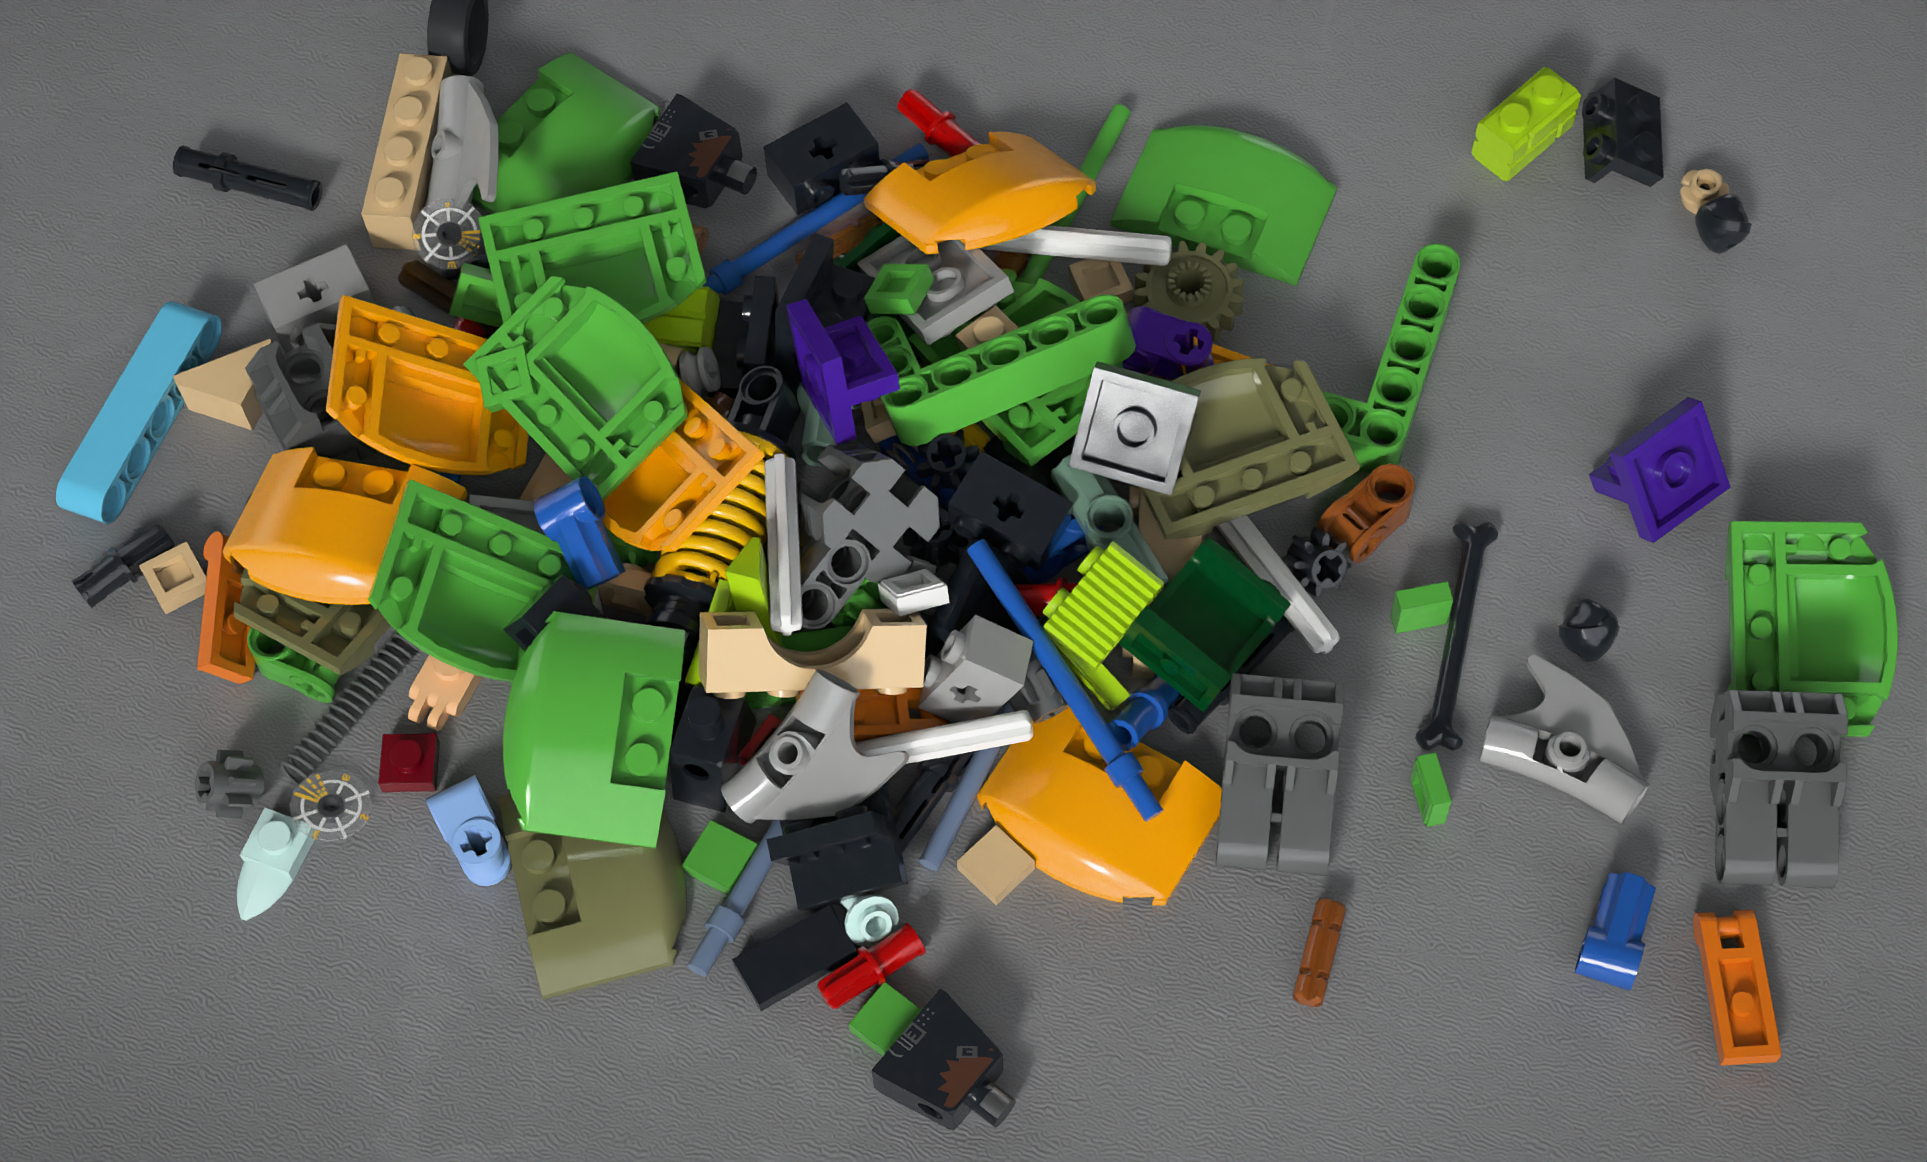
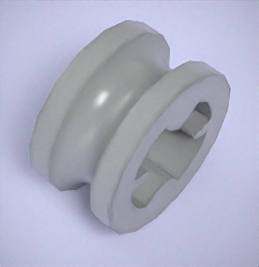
M701 347L698 349L697 355H694L691 351H685L680 354L679 367L682 381L698 395L702 394L704 388L711 393L720 389L719 366L713 351L709 347Z

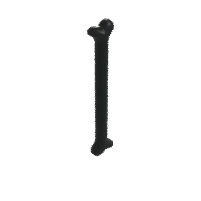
M1462 521L1455 524L1452 529L1453 533L1460 539L1463 551L1429 723L1416 733L1415 737L1418 745L1424 750H1430L1441 745L1454 751L1461 748L1463 740L1453 729L1452 720L1483 554L1486 547L1497 540L1498 537L1496 527L1490 522L1472 526Z

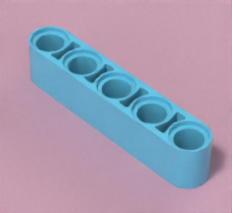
M169 301L163 305L62 474L56 490V502L61 509L105 524H111L118 518L185 403L173 375L209 362L218 346L222 333V323L219 316L174 301Z

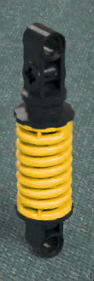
M773 366L756 367L742 378L739 391L727 419L733 427L754 444L765 456L677 551H661L660 559L656 562L651 577L648 578L643 588L646 594L644 599L654 608L653 612L647 615L644 624L685 630L681 681L678 688L671 743L691 689L694 687L685 682L699 641L700 612H709L719 579L728 581L725 570L747 542L754 536L760 538L762 546L766 543L765 462L768 459L774 458L776 453H784L785 457L795 460L796 468L798 465L797 457L787 443L794 424L799 417L800 406L780 371Z

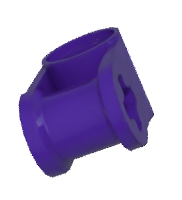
M1138 306L1131 309L1128 320L1136 347L1131 356L1123 361L1124 369L1171 382L1185 375L1183 374L1182 365H1186V374L1214 365L1210 354L1213 346L1212 337L1205 326L1162 314L1150 307ZM1194 336L1197 337L1198 346L1194 345Z

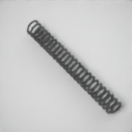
M399 633L391 635L392 641H386L384 643L385 649L378 650V657L371 658V665L364 666V673L357 674L358 681L350 682L351 689L343 690L344 697L336 698L337 705H330V713L322 714L323 721L315 722L316 729L308 730L309 737L301 738L302 745L294 746L295 753L287 754L288 761L280 762L283 774L295 786L299 787L301 783L289 773L285 766L296 771L304 779H309V775L292 758L302 762L311 771H316V766L308 761L299 750L308 753L318 763L323 762V758L314 752L306 741L315 745L326 755L330 754V750L320 743L314 734L322 737L331 746H337V742L327 735L321 726L328 728L338 738H344V734L334 727L327 717L335 720L345 730H351V726L340 718L334 709L342 712L352 722H358V718L347 710L341 701L349 704L359 714H365L364 709L354 702L348 693L356 696L366 706H372L371 701L359 693L355 685L363 688L371 697L379 698L378 693L366 685L361 677L370 680L379 690H385V685L373 677L368 669L375 671L386 682H392L391 676L380 669L375 661L382 663L393 674H399V670L388 662L382 653L390 656L399 666L406 667V662L393 653L389 645L395 647L408 659L413 658L412 653L400 645L396 638L403 640L414 651H419L418 647L410 643Z

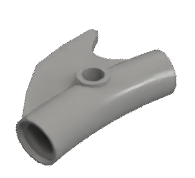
M455 75L443 79L440 83L437 134L431 147L433 164L424 212L429 216L445 208L459 209L467 213L471 209L474 187L477 183L482 200L492 203L496 198L499 160L498 124L489 102L484 96V84L474 77ZM445 203H450V207H445L448 206ZM446 211L432 217L440 225L450 222L457 224L461 229H466L468 224V218H466L459 225L458 222L464 215L455 211H450V221H447Z
M1537 655L1529 656L1526 663L1527 668L1540 686L1544 695V701L1533 710L1514 715L1496 716L1491 714L1479 762L1507 769L1545 783L1590 805L1619 824H1624L1642 800L1650 784L1643 780L1630 742L1610 704L1573 675Z
M817 669L800 698L776 731L747 763L721 785V792L733 812L747 823H753L757 819L806 820L835 816L837 811L858 805L879 790L908 762L909 755L906 751H894L870 757L862 754L856 746L854 739V711L860 692L841 678Z

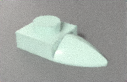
M264 808L240 853L244 864L238 879L237 905L242 920L247 921L261 914L284 895L294 881L315 840L312 836L316 829L310 827L306 822L300 820L293 821V818Z

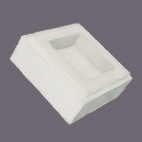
M927 569L885 579L878 583L880 600L898 616L950 603L947 585Z

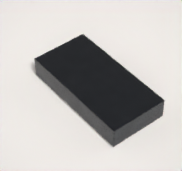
M828 905L735 957L732 961L760 1011H763L857 957L858 953L832 908Z

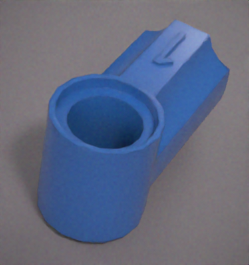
M581 476L534 501V512L540 527L548 538L558 542L575 581L586 590L602 585L626 572L602 521L605 518V506L601 495L587 477Z
M1629 872L1609 873L1599 899L1593 926L1589 925L1574 973L1627 991L1631 990L1645 947V943L1641 942L1656 887L1650 885L1644 877Z

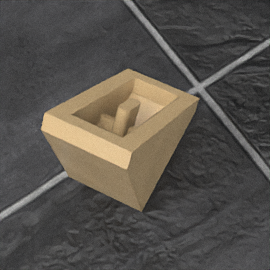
M267 339L173 375L188 409L253 431L263 410L257 401L254 393L256 389L251 383L245 367L261 347L272 343L271 340Z

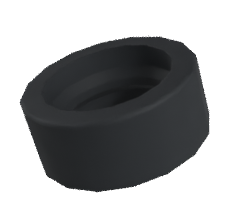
M432 0L427 26L428 55L447 56L452 74L473 76L478 72L482 64L488 36V0Z

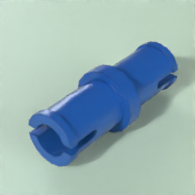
M1157 674L1154 675V678L1145 687L1137 688L1130 694L1125 702V709L1108 724L1124 751H1129L1132 747L1134 749L1149 730H1154L1161 726L1167 719L1170 706L1183 696Z

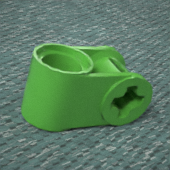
M252 627L250 628L247 636L248 647L263 676L269 680H274L296 689L316 701L322 703H331L336 696L333 688L341 675L287 646L276 654H266V651L271 646L280 644V642Z

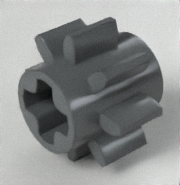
M1038 659L1029 662L1024 686L1009 699L1014 712L1028 711L1034 724L1046 721L1069 707Z
M219 749L217 750L216 761H207L201 764L196 775L195 791L198 800L201 803H207V811H215L216 817L240 819L243 815V807L252 808V806L259 803L264 790V776L261 768L253 765V757H244L243 751Z

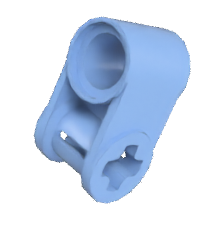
M475 775L425 799L446 843H449L465 875L471 882L479 886H491L498 884L506 878L512 865L509 849L494 821L496 819L495 814ZM487 850L483 855H477L480 851Z

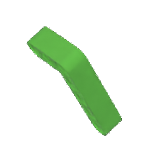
M1434 243L1426 245L1419 250L1415 257L1367 403L1322 391L1360 464V471L1371 474L1374 469L1381 465H1398L1401 461L1454 297L1460 270L1458 254L1451 247L1444 244ZM1429 275H1437V276H1439V277H1441V278H1435V277H1431V276H1429ZM1414 315H1423V316H1426V317H1428V318H1427V319L1418 318V317H1416V316H1414ZM1400 356H1411L1415 360H1406ZM1396 397L1401 399L1402 402H1392L1386 398ZM1383 439L1387 441L1389 444L1380 445L1374 443L1372 440Z
M1111 294L1092 297L924 368H920L903 329L895 318L881 316L866 322L898 373L900 390L880 396V399L898 439L908 446L926 444L940 435L950 434L1092 375L1097 361L1116 365L1129 358L1136 347L1123 301Z

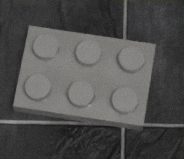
M901 235L859 261L857 265L862 274L876 278L884 264H928L935 280L916 314H898L927 345H930L939 338L948 336L955 328L979 313L993 308L1000 300L1015 292L1009 277L979 248L965 250V244L960 240H946L937 243L938 254H925Z

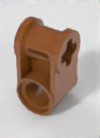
M1386 464L1377 467L1348 494L1341 496L1328 507L1318 521L1317 528L1347 543L1345 548L1350 552L1349 559L1355 564L1363 562L1389 535L1409 518L1415 487L1412 475L1400 465ZM1389 492L1396 494L1400 499L1387 501L1378 495Z

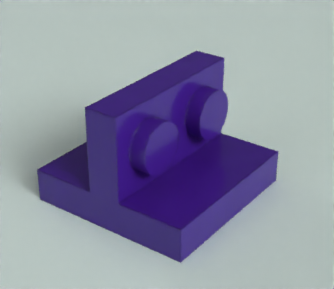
M807 299L786 305L802 386L837 446L857 439L851 406L873 401L880 396L900 390L898 373L862 316L824 328Z
M1690 397L1681 401L1610 451V456L1606 462L1589 474L1596 492L1628 504L1639 537L1652 543L1731 488L1703 403Z

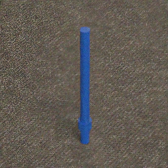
M918 143L892 159V161L929 160V154L925 147ZM842 192L734 261L731 262L726 259L710 269V276L706 278L707 283L702 287H710L717 294L727 295L743 284L742 279L862 203L867 194L848 196L842 194Z
M985 539L971 545L967 549V553L1022 636L1033 641V653L1108 766L1104 770L1114 786L1124 789L1145 822L1158 816L1164 810L1140 775L1144 769L1134 754L1124 751Z

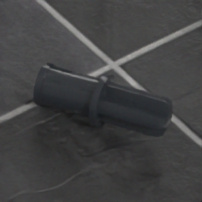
M885 158L879 160L876 166L843 169L839 173L840 191L846 196L868 194L885 176L904 162H893L891 159ZM920 159L905 163L914 170L923 168L930 161L928 159Z
M154 525L116 552L113 547L108 550L111 553L71 582L89 606L93 608L109 594L130 580L133 583L137 582L138 579L135 575L141 571L139 565L172 549L174 542L162 526Z

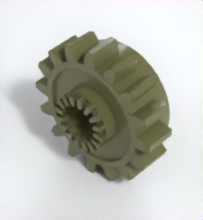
M1180 241L1178 252L1171 254L1168 265L1144 264L1143 272L1136 273L1134 307H1150L1165 315L1199 323L1205 326L1211 333L1212 342H1216L1219 339V333L1223 329L1232 331L1235 316H1241L1244 280L1237 278L1238 265L1236 263L1223 265L1224 251L1219 250L1210 256L1206 254V243L1200 242L1196 251H1188L1185 241Z

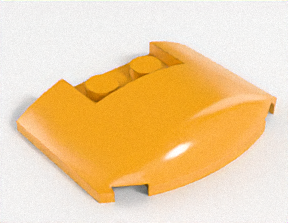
M989 132V144L974 145L962 154L945 160L930 161L923 168L914 170L905 162L874 186L864 197V204L868 210L925 254H938L937 243L946 240H960L965 244V250H971L1009 241L1044 228L1078 208L1076 196L1083 190L1092 196L1096 191V181L1032 137L1011 132Z
M343 295L340 298L326 412L330 416L337 419L353 436L377 451L401 462L432 471L457 475H487L508 468L514 470L526 464L527 431L506 409L492 413L484 407L480 382L463 365L488 339L350 296Z
M680 378L679 383L681 385L683 402L687 405L688 417L603 501L605 506V518L602 520L604 526L624 542L650 551H677L765 456Z
M314 447L285 450L272 454L222 553L231 565L236 559L247 569L251 580L273 591L303 600L328 604H371L368 601V596L407 482L410 479L464 502L468 493L465 487L413 464H411L407 472L317 456Z
M1070 707L1041 723L1034 724L1032 720L1033 737L1029 741L1009 746L977 794V801L982 810L987 805L999 828L1035 860L1036 868L1052 878L1089 895L1123 903V897H1154L1152 905H1166L1219 820L1222 788L1187 761L1180 764L1139 742L1134 749L1132 747L1129 751L1125 752H1132L1144 769L1140 775L1164 810L1155 818L1145 822L1122 787L1116 788L1104 770L1108 766Z

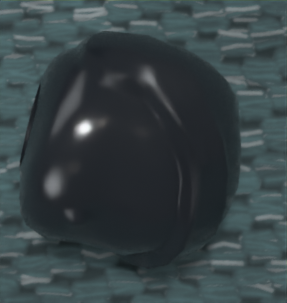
M1725 194L1705 202L1695 216V223L1702 242L1709 250L1717 254L1724 253L1740 244L1748 236L1752 223L1748 222L1742 201L1734 194Z
M1580 598L1573 604L1563 624L1559 625V637L1569 650L1576 653L1586 662H1592L1600 659L1611 648L1615 638L1618 636L1620 626L1617 617L1611 610L1593 600Z

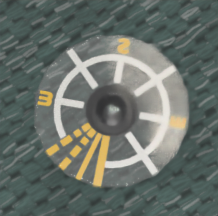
M445 198L430 203L420 211L413 223L412 239L416 251L424 261L437 268L456 269L462 267L463 262L471 263L478 257L481 230L478 217L482 215L474 206L465 201L456 205V199Z
M336 770L318 772L303 780L294 790L289 805L292 821L300 832L315 840L329 842L346 839L360 831L369 820L373 806L370 790L361 779L348 772Z

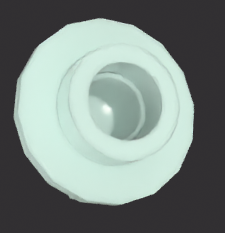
M878 892L839 902L848 911L844 922L846 933L855 944L861 947H872L897 929L899 921L897 908L890 899Z

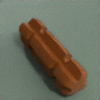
M1321 898L1316 902L1311 922L1312 926L1309 929L1299 969L1301 974H1298L1293 993L1294 1001L1309 1007H1320L1323 1003L1328 983L1326 980L1329 979L1340 935L1338 931H1341L1346 911L1345 905L1341 902L1332 901L1327 898Z

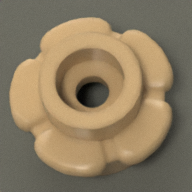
M1712 169L1691 170L1687 172L1681 180L1683 187L1680 188L1681 201L1684 207L1690 212L1697 214V211L1705 202L1729 194V186L1722 182V175ZM1700 187H1706V188H1708L1709 190H1704V189H1702V188H1700Z

